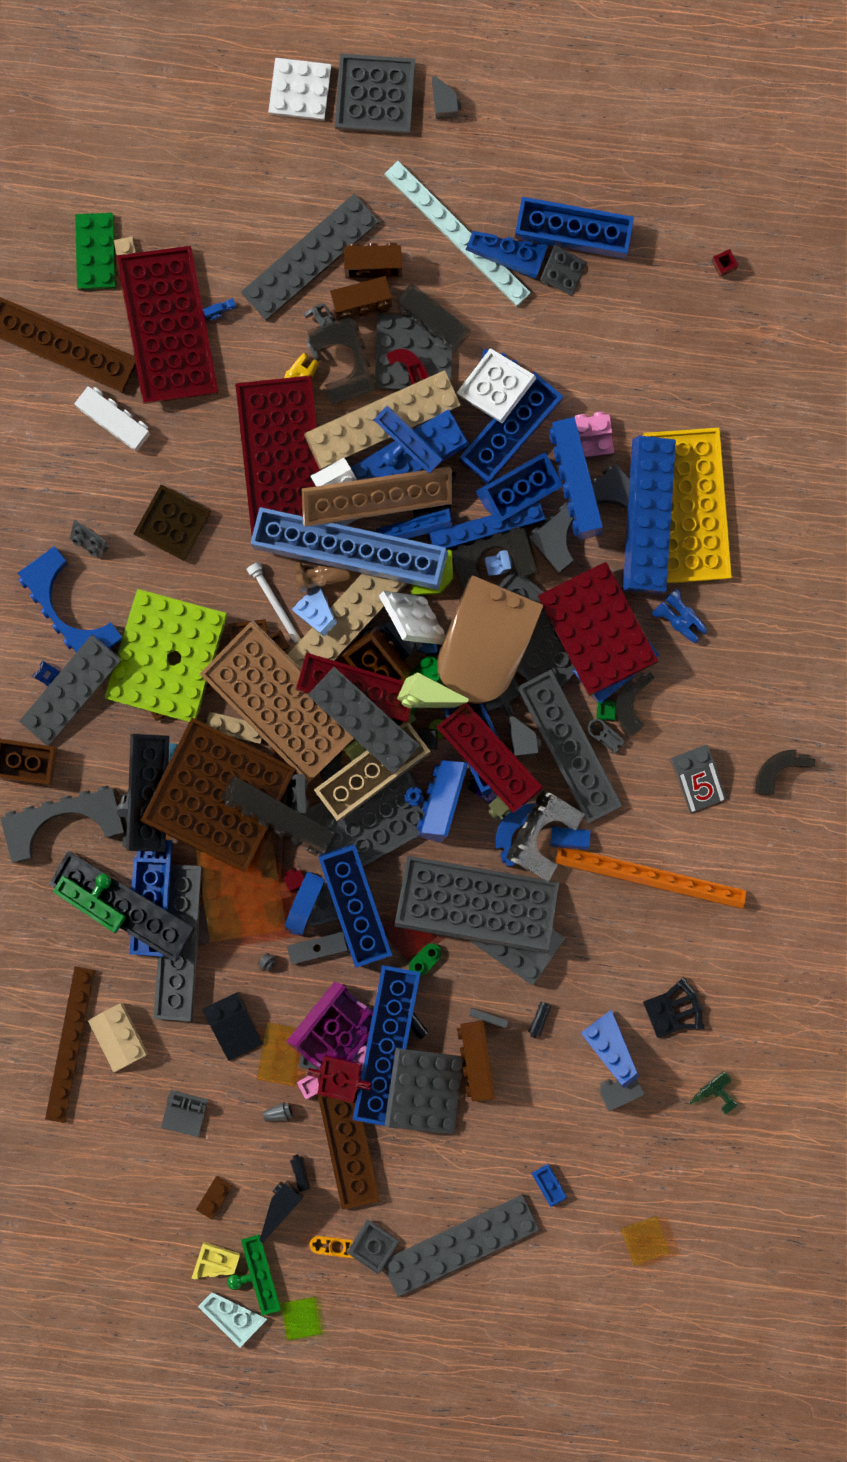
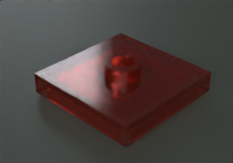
M395 921L384 928L406 960L437 938L434 933L394 927Z

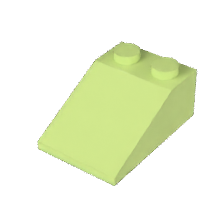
M419 673L406 678L397 698L402 701V705L408 708H456L467 703L469 700Z

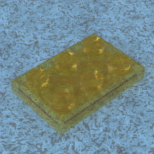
M267 1022L256 1080L295 1087L301 1055L286 1041L297 1027Z

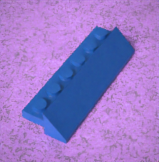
M166 840L165 852L137 851V856L133 860L131 889L167 911L173 840ZM131 935L129 954L164 956Z

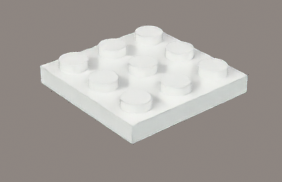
M275 58L269 115L325 121L331 64Z
M490 348L458 390L457 395L503 423L535 381L536 377Z
M383 591L379 595L402 640L443 644L446 637L444 630L440 627L436 615L432 612L424 596Z

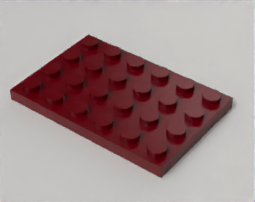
M607 562L538 595L589 697L658 663L655 653Z

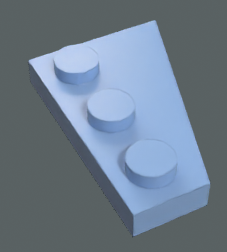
M316 586L292 610L324 637L337 624L332 609L328 605V600L323 593L322 586Z

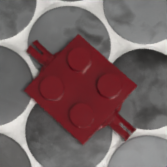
M328 1055L323 1057L320 1070L309 1068L307 1071V1076L318 1078V1095L351 1103L356 1102L359 1088L370 1091L372 1085L371 1082L361 1080V1063Z

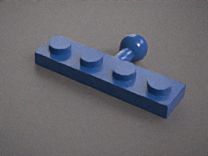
M386 406L374 419L399 444L393 451H388L384 454L383 462L389 467L395 466L398 462V456L404 450L428 473H431L443 460L389 406Z

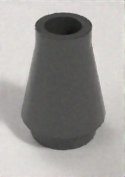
M282 1102L268 1110H264L263 1117L265 1122L288 1121L289 1118H293L291 1104L289 1102Z

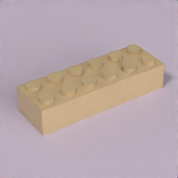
M409 722L403 723L399 727L420 746L394 774L367 750L314 789L337 822H340L431 754Z

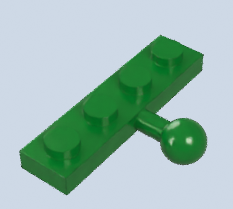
M105 873L99 874L96 877V887L92 893L63 875L53 890V893L113 933H117L126 918L125 915L98 898L102 890L108 888L111 884L110 876Z
M257 1234L241 1239L250 1274L244 1276L233 1274L229 1276L227 1286L231 1290H238L242 1284L252 1281L263 1316L280 1311L281 1307L264 1246L259 1241L261 1236Z

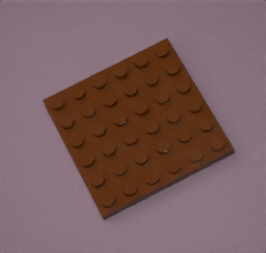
M191 718L140 822L246 873L292 778L295 768L201 721Z

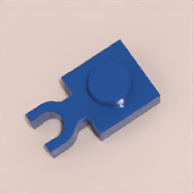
M231 298L223 303L219 302L207 307L203 311L207 321L210 319L214 321L221 318L222 314H225L224 312L237 307L234 299Z

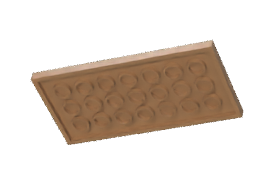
M252 620L214 658L200 675L291 767L295 768L298 774H304L305 779L309 783L354 738L307 696L308 694L295 691L301 668Z

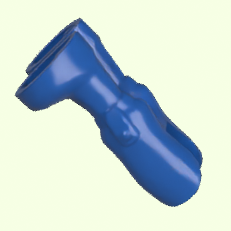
M675 588L665 598V601L673 606L681 616H677L664 601L651 614L656 618L665 617L670 621L674 630H677L689 641L696 644L699 639L690 629L694 626L703 635L708 630L697 617L694 610L685 606L680 598V591Z

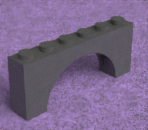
M615 465L613 468L609 466L602 472L604 476L599 480L595 478L591 481L596 503L615 504L628 511L630 479L618 465ZM568 502L559 508L560 512L556 516L553 514L544 521L546 524L543 527H536L530 533L531 537L529 538L530 543L558 575L574 561L566 543L567 530L574 519L569 516Z
M103 786L97 788L98 792L90 793V790L79 793V797L60 798L61 802L53 803V801H47L42 803V807L35 808L34 806L23 808L24 812L16 813V811L4 813L5 817L0 819L11 862L17 863L32 859L33 842L40 828L49 820L64 814H82L90 817L101 827L106 838L124 834L125 828L122 817L117 815L118 801L115 789Z

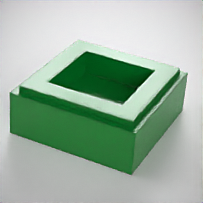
M604 700L602 703L597 702L596 719L616 720V701Z

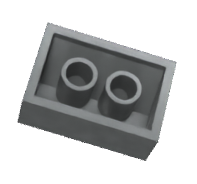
M514 716L510 717L508 724L512 754L517 759L536 757L541 749L540 738H536V733Z

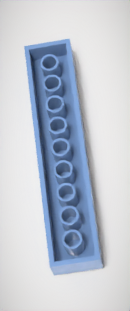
M261 507L259 508L250 543L255 550L437 590L440 587L448 555L447 549L444 547L334 523L305 527L302 516Z

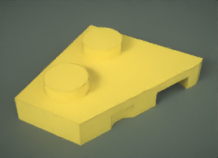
M203 1242L192 1279L207 1276L216 1277L221 1274H234L241 1254Z

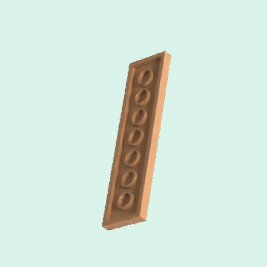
M449 466L436 468L431 473L423 470L303 488V524L306 527L452 504V469Z

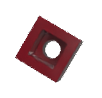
M731 249L713 256L711 260L719 277L736 270L738 267ZM721 263H727V267L723 268Z
M294 868L285 872L287 876L283 877L289 891L292 892L300 888L305 878L302 870L297 871Z

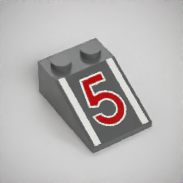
M707 744L669 759L690 813L726 800Z

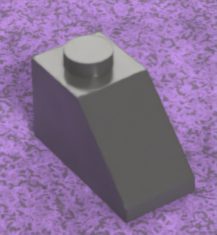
M432 76L435 119L458 117V110H461V99H457L456 92L438 77Z

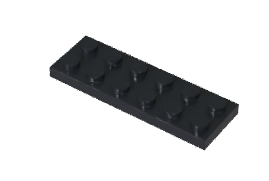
M130 734L126 851L165 852L166 834L140 821L169 764L170 736Z

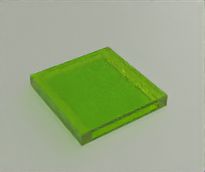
M315 1296L280 1303L287 1340L321 1334Z

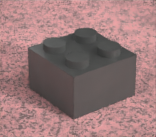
M607 1079L599 1083L601 1087L597 1088L609 1112L645 1095L638 1079L626 1088H623L617 1079L613 1081Z

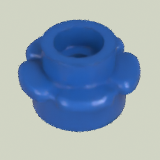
M411 787L406 791L405 801L407 803H410L411 806H417L418 803H422L424 796L420 788Z

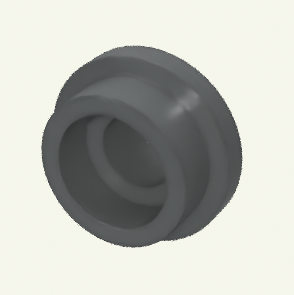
M269 953L265 954L258 962L262 971L271 970L276 964V957Z

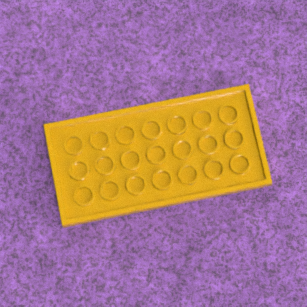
M705 428L643 433V436L676 440L667 584L731 579L720 429Z

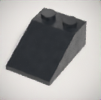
M239 992L202 1009L228 1061L263 1045Z
M288 1180L285 1183L281 1181L272 1191L274 1195L271 1198L259 1240L262 1243L304 1197Z

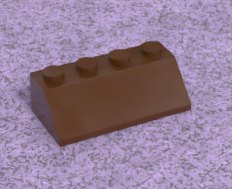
M484 1021L460 1023L457 1033L458 1040L462 1039L463 1041L460 1053L461 1059L466 1061L463 1073L464 1078H468L469 1086H465L467 1098L471 1097V1101L495 1099Z

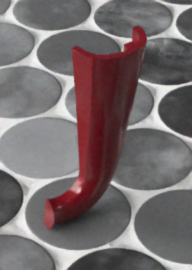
M396 349L386 354L390 365L395 362H402L406 365L412 385L429 377L422 362L412 351Z

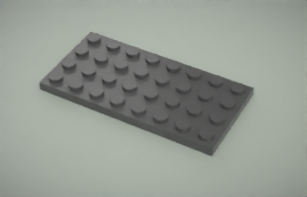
M407 856L394 927L548 954L559 882Z

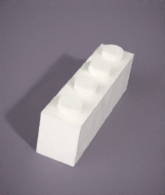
M87 386L74 403L76 408L137 453L150 436L147 430L149 427L141 421L138 423L132 419L134 416L124 409L122 412L118 409V404L109 398L107 401L102 397L103 393L97 388L91 389Z

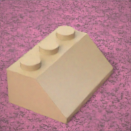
M119 1003L88 1020L113 1072L149 1055L123 1003Z

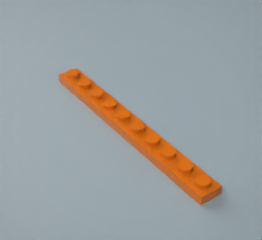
M558 847L555 860L557 864L743 909L745 904L746 890L578 849Z

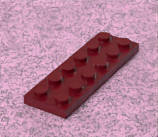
M305 653L295 691L309 694L325 675L335 667L390 719L403 723L408 722L411 708L405 707L401 704L402 701L397 699L404 681Z
M467 703L461 705L437 726L441 734L513 814L543 789L539 782Z

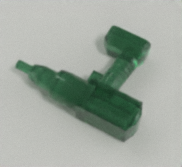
M723 1071L711 1079L700 1089V1092L695 1094L693 1099L689 1101V1104L691 1105L714 1094L716 1098L720 1096L726 1103L721 1108L724 1115L733 1110L738 1104L723 1089L731 1083L729 1074Z

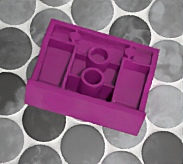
M333 982L286 1042L319 1070L325 1055L351 1061L368 1040L373 1012L353 997L343 984Z

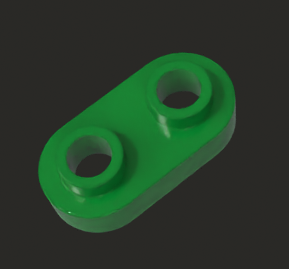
M433 943L427 944L411 960L409 970L421 972L420 976L425 975L440 959V947ZM430 949L435 950V956L430 957L428 951ZM417 963H420L422 965V969L420 971L415 970V965Z

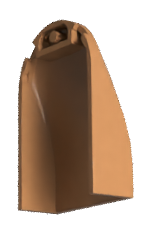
M472 575L466 583L438 655L437 670L444 684L443 686L468 698L467 703L483 704L503 694L510 685L520 664L543 605Z

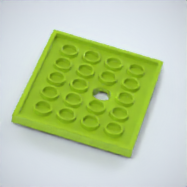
M137 589L117 654L122 660L112 671L104 698L189 722L191 718L197 720L208 683L200 673L216 656L228 614ZM173 651H178L182 657L181 662L172 666L168 663V655Z

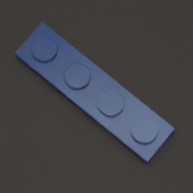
M446 509L376 529V532L410 539L415 536L452 527V516L450 510Z

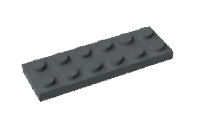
M91 635L19 722L44 744L50 746L122 659L95 635Z
M335 667L307 695L393 774L420 746Z

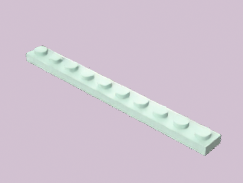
M399 161L385 173V177L516 307L530 295V291L505 266L465 250L471 233Z

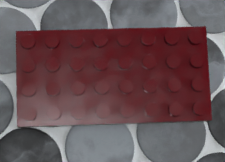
M191 246L116 255L143 404L218 394Z
M311 375L235 383L251 536L253 535L260 507L303 517L302 489L316 487L311 476L321 471V469H319L304 436L306 432L317 428Z

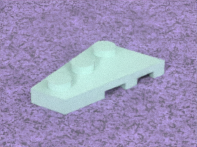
M212 1292L198 1306L239 1348L267 1320Z

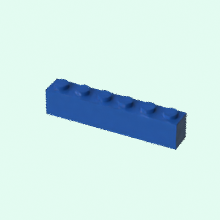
M540 501L502 522L497 521L490 515L431 532L429 537L432 545L444 547L448 551L543 524L545 517Z

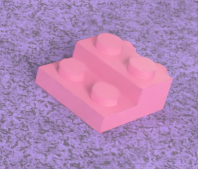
M596 412L592 417H586V414L576 415L575 420L585 458L614 454L610 414L605 415V412Z

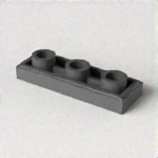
M343 932L287 945L291 965L348 951ZM317 944L321 947L319 952L314 951V946Z

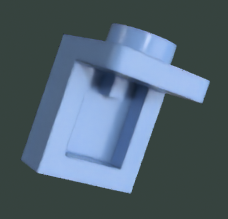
M508 550L500 551L496 556L485 558L488 576L506 574L511 569L513 562L511 555H508Z

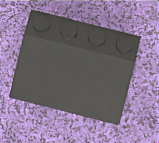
M552 929L548 954L473 940L469 941L529 984L534 985L565 937Z

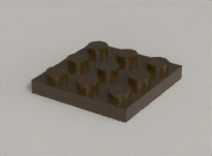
M160 484L134 535L185 561L211 511Z

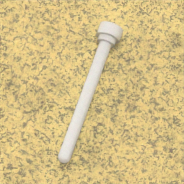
M259 561L252 564L246 569L250 576L252 575L253 578L257 579L295 644H298L301 638L264 578L262 565Z

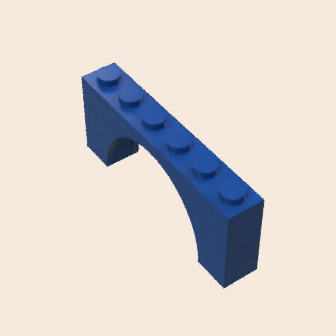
M55 546L18 572L21 577L18 581L24 588L28 587L32 592L29 594L36 604L38 602L43 607L41 612L47 619L49 617L54 622L52 627L57 634H63L65 637L63 642L69 650L73 648L77 653L91 635H95L109 649L114 648L122 641L123 637L111 622L98 629L80 630L68 626L57 616L52 603V589L58 574L68 563Z

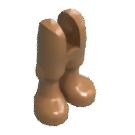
M294 562L299 592L307 591L316 586H327L342 582L350 578L349 570L323 564L315 569H305L301 562Z

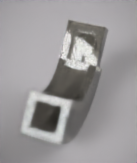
M651 672L647 675L642 673L635 679L637 681L636 684L632 679L627 681L617 696L616 720L628 739L645 726L634 712L633 701L635 695L655 679Z
M785 750L771 756L757 771L754 779L753 794L774 795L775 780L783 768L790 766L813 768L815 767V759H811L810 755L799 754L798 758L796 757L797 750Z

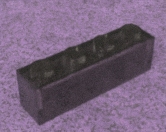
M412 283L397 299V308L406 315L408 313L413 317L412 320L418 326H425L428 329L427 332L434 338H440L443 341L442 344L449 350L457 351L470 335L468 327Z

